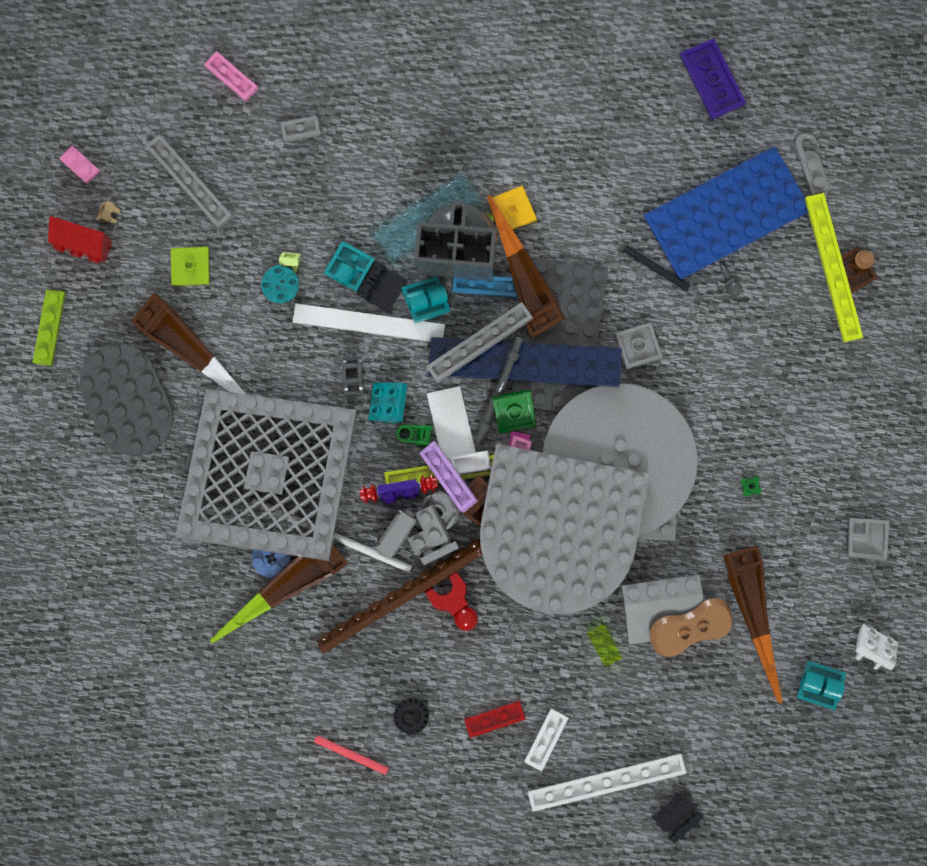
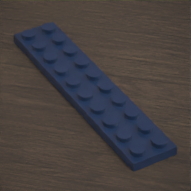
M431 337L429 364L466 339ZM498 342L448 377L500 380L508 359L506 356L508 351H511L514 342ZM522 342L518 352L520 355L518 360L514 362L507 380L619 387L622 348Z

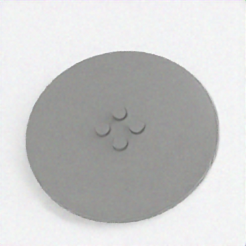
M620 384L619 387L598 386L573 398L554 418L543 446V453L649 473L638 535L653 531L674 517L688 499L697 474L696 444L690 427L682 414L661 395L632 384Z

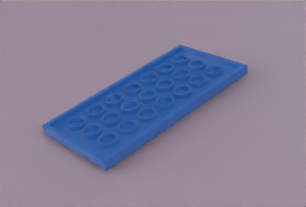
M774 146L644 214L643 217L677 277L682 280L807 214L808 211L804 195Z

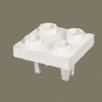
M863 624L859 630L855 651L857 656L855 659L860 660L865 656L874 661L875 665L873 668L875 670L880 666L892 670L896 663L898 642Z

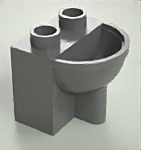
M455 201L436 210L426 223L418 222L414 256L418 275L494 281L497 232L492 220L483 210L462 201Z

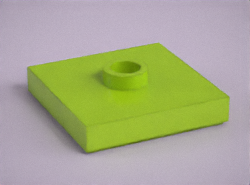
M209 247L171 248L172 286L210 285Z

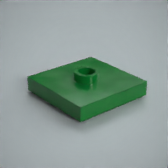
M530 389L492 397L499 434L536 427Z

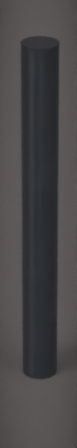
M625 247L623 252L686 292L691 285L680 280L674 274L631 247Z

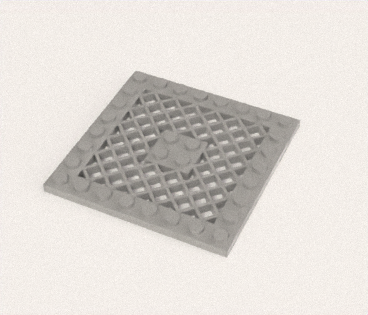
M206 389L175 537L330 561L357 411L354 409ZM234 413L243 414L244 416L238 419ZM232 415L236 421L227 427L223 420ZM253 416L264 418L257 422ZM251 418L255 424L245 429L241 423ZM272 419H279L282 421H280L278 424H275ZM269 420L273 427L264 432L260 426ZM290 421L300 422V424L294 427ZM220 423L225 428L221 432H219ZM288 423L292 430L283 435L279 428ZM309 424L320 426L313 430ZM239 425L243 432L234 437L230 431ZM307 426L311 432L302 438L298 431ZM258 428L262 435L253 440L249 433ZM325 428L330 435L320 440L317 433ZM277 431L281 437L272 443L268 436ZM228 433L232 440L223 445L219 439ZM295 433L300 440L290 445L287 438ZM247 436L251 442L242 448L238 441ZM314 436L318 443L309 448L306 441ZM266 439L270 445L261 451L256 444ZM331 440L330 448L328 451L324 444ZM217 441L221 447L215 451ZM284 441L289 448L279 453L275 447ZM236 444L240 450L231 456L226 449ZM303 444L307 451L298 456L294 449ZM254 446L258 452L251 451L249 459L245 452ZM322 446L326 454L317 459L313 452ZM273 449L277 455L266 453ZM292 451L296 459L290 462V458L286 455ZM225 452L229 458L219 464L215 457ZM243 454L247 461L238 467L234 460ZM311 454L315 461L306 467L302 460ZM325 459H327L326 469L321 464ZM212 460H214L217 466L211 470ZM232 462L236 469L226 474L223 467ZM300 462L304 469L295 475L291 467ZM319 465L323 472L313 477L310 470ZM248 466L247 475L245 477L242 470ZM221 470L224 477L215 482L212 475ZM289 471L293 477L286 481L287 472ZM240 473L243 480L234 485L230 478ZM307 473L312 480L302 485L298 478ZM324 477L321 488L317 481ZM210 478L213 485L207 488L208 480ZM228 480L232 487L223 493L219 486ZM296 481L300 488L291 494L287 486ZM315 483L319 491L310 496L306 489ZM244 485V490L249 492L242 496L238 489ZM217 488L221 495L212 501L207 494ZM285 489L289 496L279 501L276 495L283 496ZM236 491L240 498L231 504L226 497ZM257 492L267 493V495L261 499ZM304 492L308 499L299 504L294 497ZM255 494L259 501L249 506L245 500ZM320 496L318 507L314 502V499ZM206 497L209 501V504L203 507L204 499ZM274 497L278 504L268 509L264 502ZM224 499L228 506L219 512L215 505ZM293 500L297 506L287 512L283 505ZM243 502L247 509L238 515L234 507ZM311 502L316 509L307 515L302 508ZM263 505L266 512L257 517L253 510ZM213 507L217 514L208 520L204 512ZM281 507L285 515L276 520L272 513ZM232 510L236 517L227 523L223 515ZM300 510L304 518L295 523L291 516ZM251 513L255 520L245 525L242 518ZM317 514L316 523L314 526L310 519ZM270 515L274 523L265 528L260 521ZM221 518L224 524H218L213 522ZM289 518L293 526L284 531L279 524ZM237 521H240L243 527L232 525L235 524ZM308 521L312 529L303 534L299 526ZM259 524L262 530L252 529V527ZM277 526L282 533L272 532L271 530ZM297 529L301 536L289 533Z

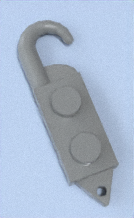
M803 133L797 137L795 148L810 194L812 196L824 193L825 198H827L830 187L820 157L814 151H804L802 141L806 138L811 139L813 143H816L817 140L812 134Z

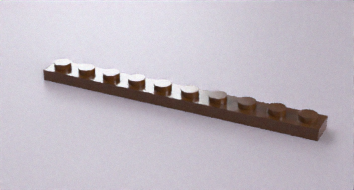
M480 538L471 541L462 550L455 551L446 560L439 561L430 570L421 572L412 581L405 582L396 591L389 592L380 601L373 602L364 611L355 613L348 621L339 623L332 631L323 633L316 640L323 654L480 557L482 555Z

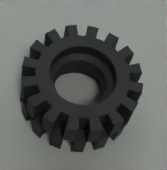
M413 698L400 702L393 714L396 727L401 732L409 735L421 732L429 721V712L425 704ZM412 708L419 713V719L415 724H408L404 720V713L407 709Z

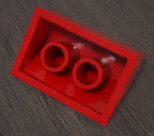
M53 216L49 218L48 243L53 246V250L61 253L66 250L71 252L70 255L77 258L85 256L88 257V261L99 264L100 261L106 262L113 242L104 232Z

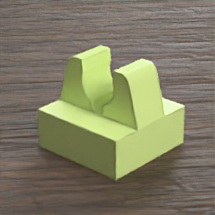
M282 252L279 257V265L284 267L291 266L293 272H297L301 261V254Z

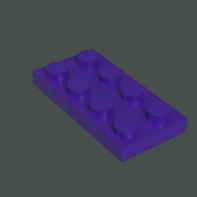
M714 38L680 53L679 56L711 120L745 106L746 101Z

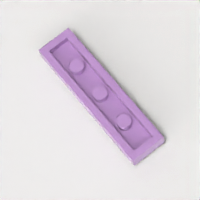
M433 441L419 453L462 513L478 502L437 442Z

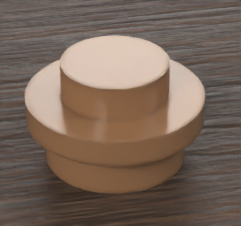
M861 250L855 256V264L861 269H868L874 263V256L868 250Z

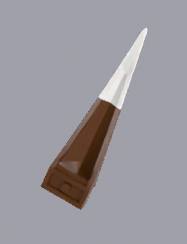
M153 293L131 322L144 335L204 373L229 392L246 394L174 308L169 306L157 293Z

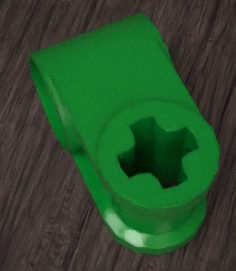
M401 425L396 431L398 441L403 444L428 446L431 443L433 427L427 425ZM402 430H408L410 437L402 439L399 434Z

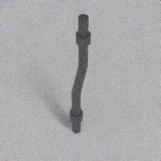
M516 336L511 351H508L506 356L508 358L492 397L502 394L514 362L518 360L520 355L518 352L523 342V339ZM492 398L482 422L480 421L478 425L479 431L474 444L481 446L484 436L491 426L489 423L494 413Z
M360 500L359 506L374 509V512L378 513L385 512L397 515L400 508L385 505L384 502L377 500L375 503L368 500L367 504L365 500ZM417 521L414 526L417 527L420 531H423L421 525ZM448 529L447 532L451 542L454 540L469 544L470 537L457 534L456 531Z

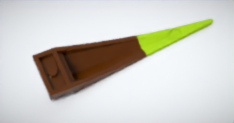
M333 544L330 561L295 556L211 638L210 643H214L283 601L333 576L348 564Z

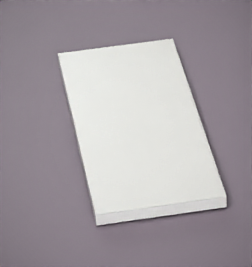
M460 386L427 393L438 444L451 462L450 456L475 453Z

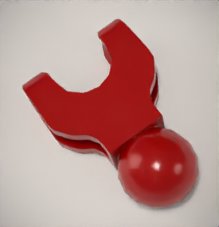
M454 572L448 576L453 584L449 594L439 595L431 587L425 590L424 593L435 609L447 611L454 617V623L458 629L470 631L478 623V614L467 604L465 598L467 586L458 573Z

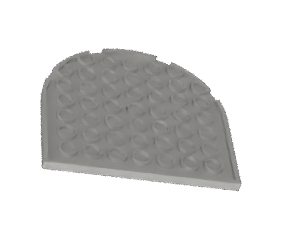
M496 444L480 528L481 551L493 580L514 601L542 613H575L602 602L618 588L633 562L650 474Z

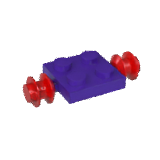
M431 473L429 478H425L422 475L420 483L413 479L378 485L377 490L376 486L371 483L370 488H366L363 485V489H359L361 501L365 500L366 504L370 499L375 503L378 496H380L382 502L385 501L387 504H390L402 498L405 500L416 499V496H420V487L424 494L430 489L435 493L434 489L438 488L436 477H432Z

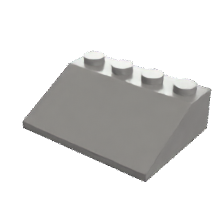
M700 575L620 586L629 645L651 642L650 629L660 618L671 615H683L699 606L703 602Z

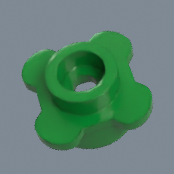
M757 476L741 480L740 483L743 486V495L745 497H749L752 494H761L762 489L759 487L760 479Z

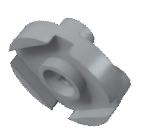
M440 490L424 499L422 509L433 504L438 513V508H441L443 513L441 515L438 513L446 530L456 524L460 510L448 494Z

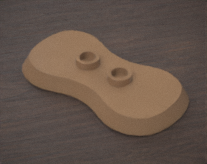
M713 598L702 602L689 613L662 617L650 629L651 644L660 656L673 657L682 653L696 642L722 638L728 634L733 625L731 609L724 600Z

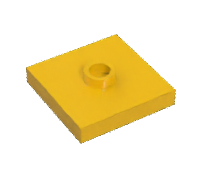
M523 186L493 197V200L513 230L537 221Z

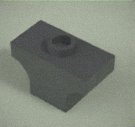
M362 356L343 358L342 380L345 396L364 395Z

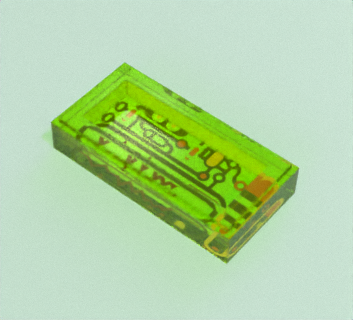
M604 624L587 632L605 668L622 659Z

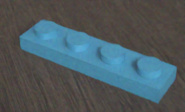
M494 276V281L453 278L452 292L518 299L513 278Z

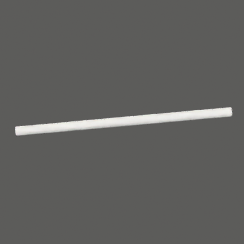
M253 498L251 505L255 504L259 500L257 498ZM264 502L268 509L273 507V505ZM260 505V506L258 507V508H260V509L265 510V508L263 507V505ZM279 508L272 514L282 517L285 515V512ZM294 514L291 516L295 523L303 519ZM308 521L301 525L309 530L312 529ZM338 533L334 534V541L408 573L412 569V565L393 557L389 559L375 549Z

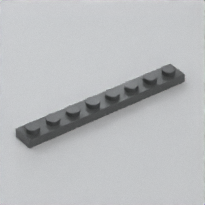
M193 452L189 453L183 468L185 471L189 472ZM212 460L211 470L217 466L214 460ZM227 465L223 467L226 474L235 469ZM221 470L212 475L215 482L224 477ZM237 473L230 479L236 485L243 480V477L240 473ZM228 480L222 484L230 488L232 487ZM244 485L238 489V491L244 493L249 492L244 490ZM284 489L283 496H276L279 499V501H282L283 499L288 497L289 494ZM257 492L261 499L267 495V493ZM302 493L294 497L299 504L308 499ZM274 497L267 500V502L275 505L278 504ZM314 499V502L319 507L320 500ZM290 500L283 506L286 509L292 510L297 505L293 500ZM310 502L302 509L308 515L316 508ZM317 514L313 516L312 519L316 520Z

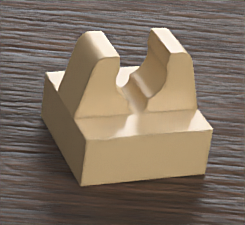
M103 202L96 221L116 223L117 220L111 217V213L119 214L120 210L111 202Z

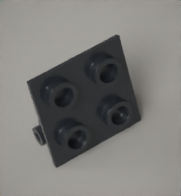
M375 263L356 295L389 313L402 292L401 288L408 281L386 269L385 265Z

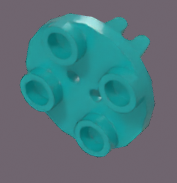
M276 265L264 274L261 281V289L268 300L283 304L296 296L299 290V281L297 275L291 269Z

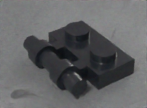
M682 791L652 816L664 833L670 828L675 832L669 837L673 843L679 839L682 840L685 834L691 828H696L699 825L698 822L704 817L699 811L694 816L689 813L695 806ZM685 816L688 821L678 828L676 823Z

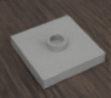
M651 322L614 334L618 347L622 348V359L626 370L663 358Z

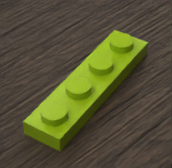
M46 289L32 362L34 364L53 366L65 292Z

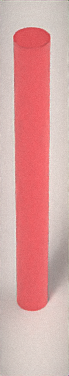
M318 735L314 741L316 744L386 775L389 769L380 763Z

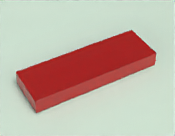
M520 701L466 718L464 722L469 737L472 738L526 720Z

